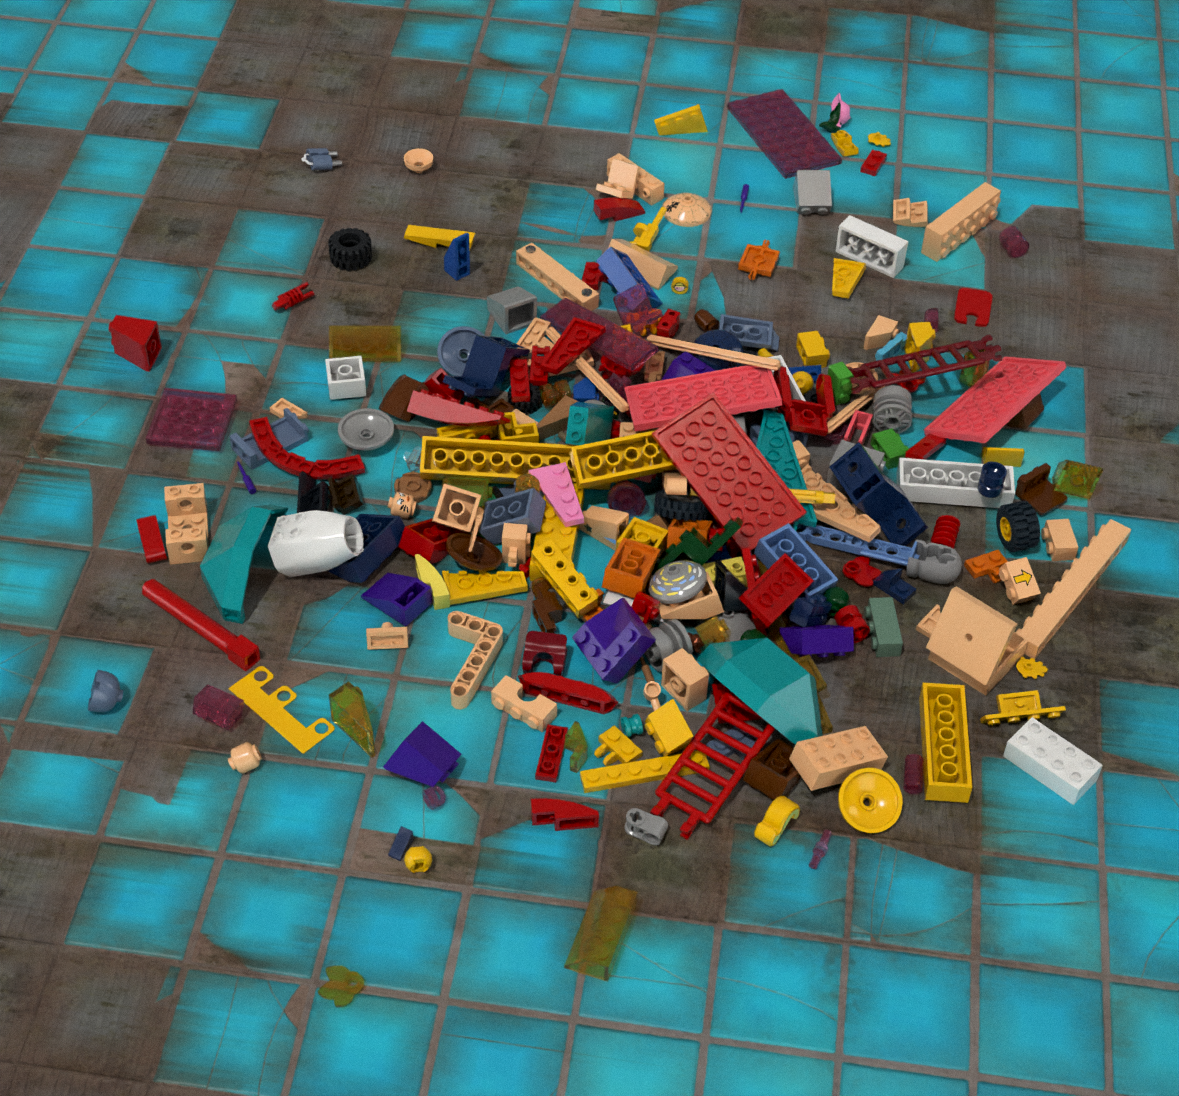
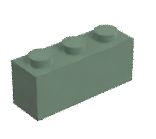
M893 597L869 598L868 605L864 607V616L868 618L867 624L872 635L871 648L875 649L876 657L900 656L903 641Z

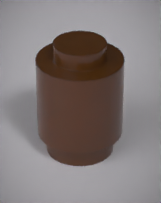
M701 309L696 312L694 316L695 323L704 332L718 329L719 321L709 311Z

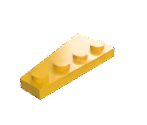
M442 571V578L450 594V605L528 591L523 571H497L496 574H490L487 571H479V574L467 573V571H459V573Z

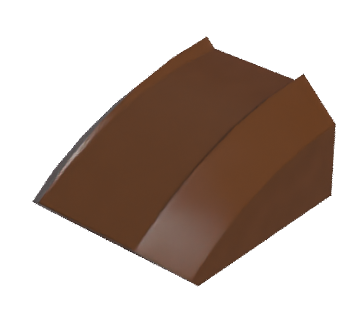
M405 374L401 375L384 396L379 409L410 422L416 416L407 412L413 390L421 392V389L429 392L430 390L424 382H419Z

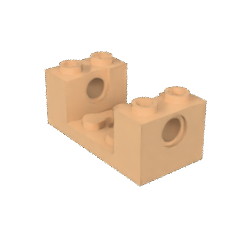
M204 483L164 487L165 505L168 515L166 547L170 565L202 562L209 548L208 511Z

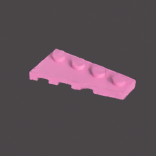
M566 462L528 470L530 478L536 482V486L543 492L545 499L552 505L554 512L565 527L584 523L582 510Z

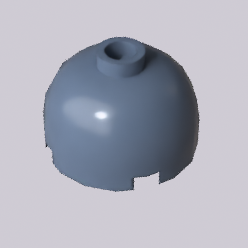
M97 670L91 688L88 711L107 712L114 708L116 702H121L124 690L120 689V682L115 675Z

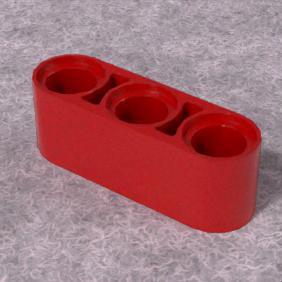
M156 515L136 519L147 564L167 560Z

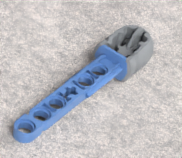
M801 524L797 526V529L803 530L797 533L805 542L807 540L812 544L907 566V576L913 578L919 576L921 580L932 583L948 584L959 576L962 569L959 554L953 548L931 542L926 544L925 541L916 539L911 548L877 539L867 542L847 532L816 525V528ZM813 533H819V534H821V536L816 537V536H813L812 534H813ZM834 537H835V538H839L840 540H839V541H833V540H831V538H834ZM873 546V547H876V548H878V549H877V550H870L868 547ZM888 551H894V552H896L897 554L891 555V554H888L887 552H888Z

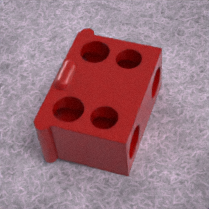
M667 309L657 325V336L673 339L679 329L681 312Z

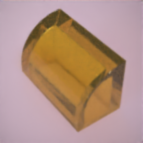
M970 351L964 354L965 360L975 359ZM990 360L982 365L961 369L959 381L969 387L974 385L987 373Z

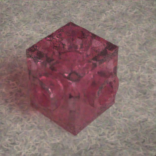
M613 373L607 383L627 401L624 387L632 386L631 383L633 381L625 375L621 377Z

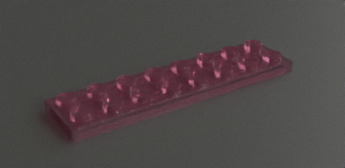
M564 298L540 316V319L549 321L551 326L561 333L564 332L574 317L606 326V332L588 348L632 372L659 352L657 345L567 298Z

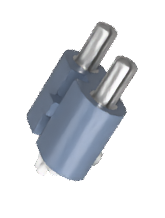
M327 148L307 149L306 154L301 158L302 161L310 165L312 170L316 171L332 170L333 166H342L341 160L332 161L331 157H337V151H328Z

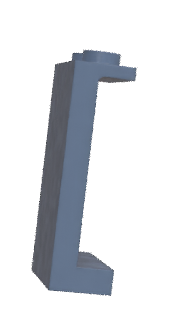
M288 408L284 409L283 418L270 424L274 436L287 452L308 441L309 429L307 425L302 423L297 415ZM237 433L230 435L231 449L251 470L269 461L257 447L252 433L243 438Z

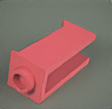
M855 410L843 440L850 442L855 429L863 430L858 440L863 446L871 428L873 414Z

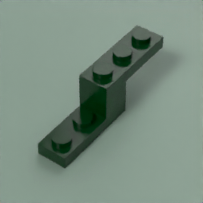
M739 517L734 521L730 519L723 526L725 530L721 534L717 532L709 541L694 527L690 531L686 529L679 536L680 541L676 545L672 543L665 552L667 554L663 558L658 557L652 574L654 575L661 567L672 563L682 552L687 554L694 562L703 565L741 528L743 521Z

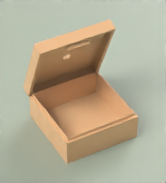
M956 586L951 589L926 648L930 650L928 658L930 661L986 696L1016 665L1020 658L1024 656L1028 640L1014 632L1018 625L1016 622Z

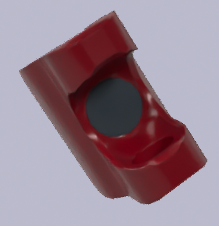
M529 631L526 635L522 660L523 673H531L535 664L540 661H547L553 665V675L563 676L567 658V637L563 634Z

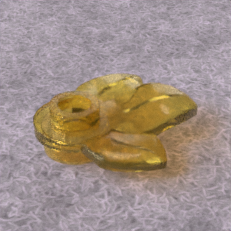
M330 966L325 969L330 981L318 990V994L328 1000L334 999L335 1007H343L353 1000L355 994L362 991L364 979L359 973L349 972L344 966ZM350 983H356L354 986H349Z

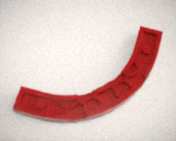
M267 417L249 420L253 438L261 453L271 463L288 473L299 476V473L304 471L313 479H328L330 477L338 479L348 477L351 474L365 473V467L360 454L335 460L307 461L305 457L293 452L289 453L283 449V445L274 436Z

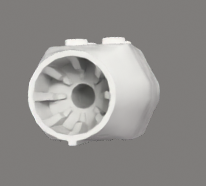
M319 510L300 512L277 517L268 543V549L278 572L288 577L301 576L330 570L358 556L364 551L363 533L359 522L352 516Z

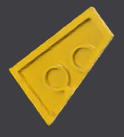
M699 104L654 120L659 136L708 132Z
M834 258L832 296L849 299L866 270V263Z

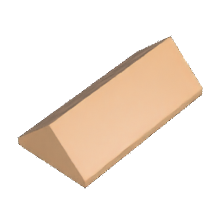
M611 239L609 247L626 253L648 284L658 291L678 269L677 265L624 239Z

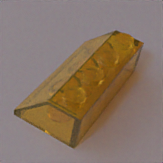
M329 326V359L362 356V362H401L402 326Z
M612 886L594 891L564 968L608 982L636 910L638 892L620 886Z

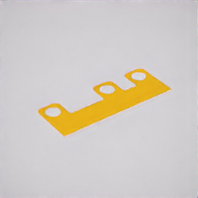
M264 666L257 667L228 688L302 754L335 729L325 718H319L306 728L283 707L297 697L296 693L288 686H281L272 694L267 695L260 687L273 679V674ZM264 671L267 673V678L264 681H257L254 678L255 673ZM281 691H288L291 696L287 701H280L277 698V694ZM319 723H325L328 725V731L319 734L315 731V726Z

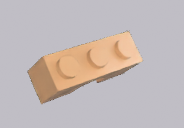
M506 675L491 691L492 704L497 709L507 712L513 718L528 724L532 729H537L543 733L547 728V724L550 725L557 717V703L541 694L533 701L526 702L521 700L523 698V684Z

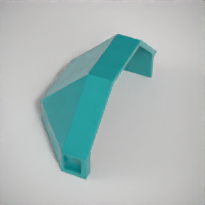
M271 504L252 506L219 526L200 564L202 580L223 620L243 624L245 620L243 602L253 551L265 526L274 527L277 517L286 515L287 507Z
M768 638L710 643L697 658L717 680L795 745L799 741L823 736L815 677Z

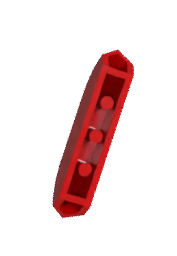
M531 672L518 675L520 683L523 684V691L528 695L538 697L541 694L552 701L603 715L611 712L619 703L612 694L603 688L582 681L545 672Z

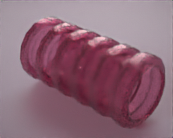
M909 754L905 757L903 789L910 794H917L923 790L924 759L918 754Z

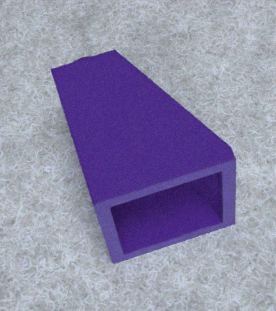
M422 721L404 739L383 768L434 787L438 781L443 783L459 765L457 759L462 754Z

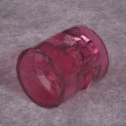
M1010 226L1001 232L999 240L1011 257L1018 258L1028 251L1029 243L1017 227Z

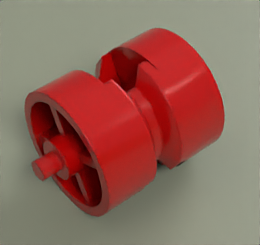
M845 606L835 614L834 620L837 625L853 627L854 643L862 641L869 635L870 628L857 606Z

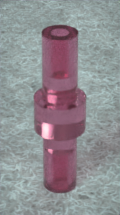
M824 830L819 842H816L813 848L814 854L809 863L810 868L817 869L821 858L825 856L828 850L827 844L832 835L831 831Z

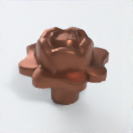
M688 632L693 651L702 654L701 649L704 646L702 638L699 634L693 635Z

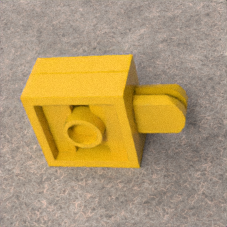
M633 517L617 540L616 549L624 537L661 549L659 554L661 557L667 548L668 530Z

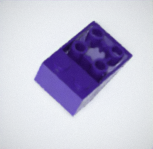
M387 573L364 592L361 598L406 627L432 604V587L415 577Z

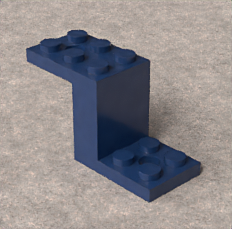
M476 335L462 376L445 375L443 382L448 384V388L459 391L460 389L464 391V395L474 398L476 396L482 398L484 396L490 398L491 396H498L511 358L513 356L517 358L528 356L530 349L501 337Z
M859 442L829 466L855 506L880 525V528L891 543L906 546L928 528L904 491L878 469ZM858 465L857 470L851 473L852 467ZM906 521L905 527L899 529L900 524Z

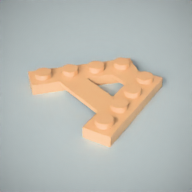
M536 317L516 343L530 349L529 355L521 356V358L514 356L511 358V360L527 359L529 377L531 359L529 358L532 355V345H538V347L542 348L550 346V350L555 345L545 338V330L551 326V322ZM589 350L583 351L580 355L591 366H594V359ZM571 362L559 374L579 370V368ZM548 372V377L556 375Z

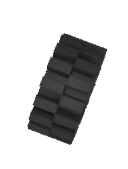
M532 383L529 384L530 402H512L511 387L508 391V403L514 407V410L518 409L526 415L527 412L533 414V410L536 412L540 408V390L536 385L533 387Z

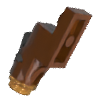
M536 578L532 582L531 588L535 596V600L532 601V614L541 632L554 633L557 631L555 623L562 620L563 607L566 603L546 578Z

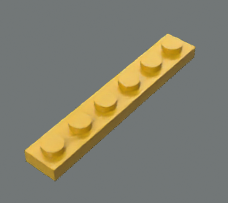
M694 751L689 759L709 769L710 766L705 754L700 751ZM682 753L580 771L584 793L663 780ZM683 766L677 775L685 776L697 774V772Z

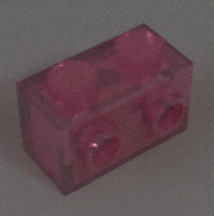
M207 684L194 697L192 714L229 730L242 717L244 700Z

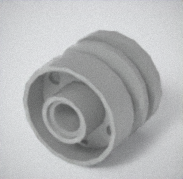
M895 385L879 389L873 399L874 426L879 431L893 428V431L898 434L906 431L912 423L911 394L907 389Z
M677 619L668 620L667 623H662L659 628L653 627L649 629L656 641L644 654L655 670L662 671L663 659L681 648L688 654H693L689 634Z

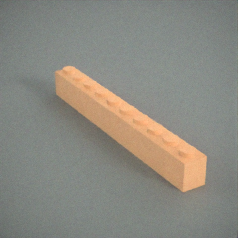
M1112 519L1106 525L1103 524L1100 527L1098 535H1094L1090 540L1089 546H1085L1081 551L1080 558H1075L1071 569H1066L1062 575V580L1054 584L1051 594L1048 592L1045 595L1042 605L1038 604L1033 612V616H1028L1023 628H1019L1016 631L1017 634L1028 640L1025 655L1036 659L1126 545L1132 529Z

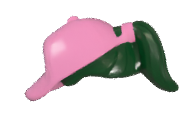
M840 93L832 101L830 119L819 124V127L830 132H837L840 130L841 125L850 119V106L842 101Z

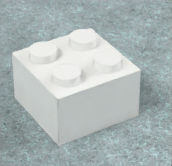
M362 356L325 359L330 400L366 396Z

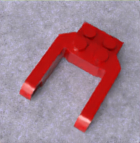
M781 366L777 371L774 370L773 377L782 398V406H777L776 410L777 413L784 415L786 422H790V430L826 436L828 433L827 422L835 412L831 376L819 374L816 381L818 403L797 399L792 400L789 375H787L786 367Z

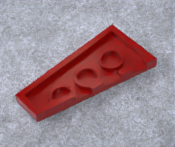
M574 317L541 363V370L556 375L559 374L606 332V326Z

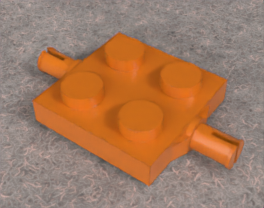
M766 239L761 246L747 244L739 262L738 270L750 272L748 275L750 280L751 278L754 280L756 274L771 277L779 259L780 251L768 248L770 241L767 240L766 242Z

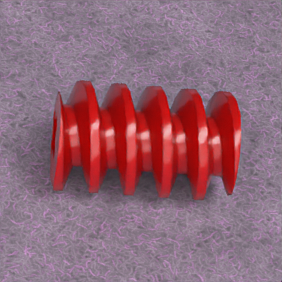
M951 515L938 517L930 542L954 549L961 524L960 520Z

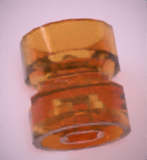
M566 380L554 382V385L551 383L541 385L539 388L541 401L545 408L556 406L565 395L572 398L571 390Z

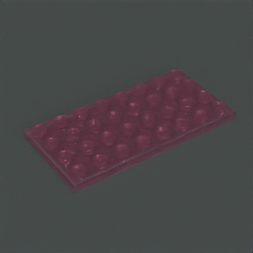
M783 89L727 103L728 110L785 179L796 176L797 170H820L842 163V158Z

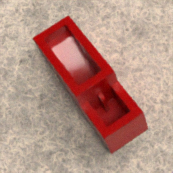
M612 197L594 200V212L600 220L612 217L616 222L645 214L641 204L632 199Z
M531 799L532 826L554 824L555 831L598 827L599 812L590 807L560 799Z

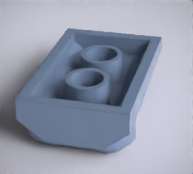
M721 314L719 330H725L735 335L742 346L778 351L779 336L774 331L773 322Z

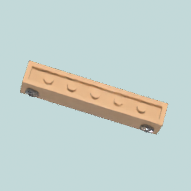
M530 243L516 251V264L582 316L599 307V293L542 251L541 248Z

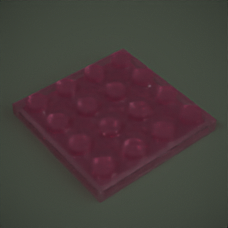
M165 388L147 433L146 444L220 451L237 403V395Z

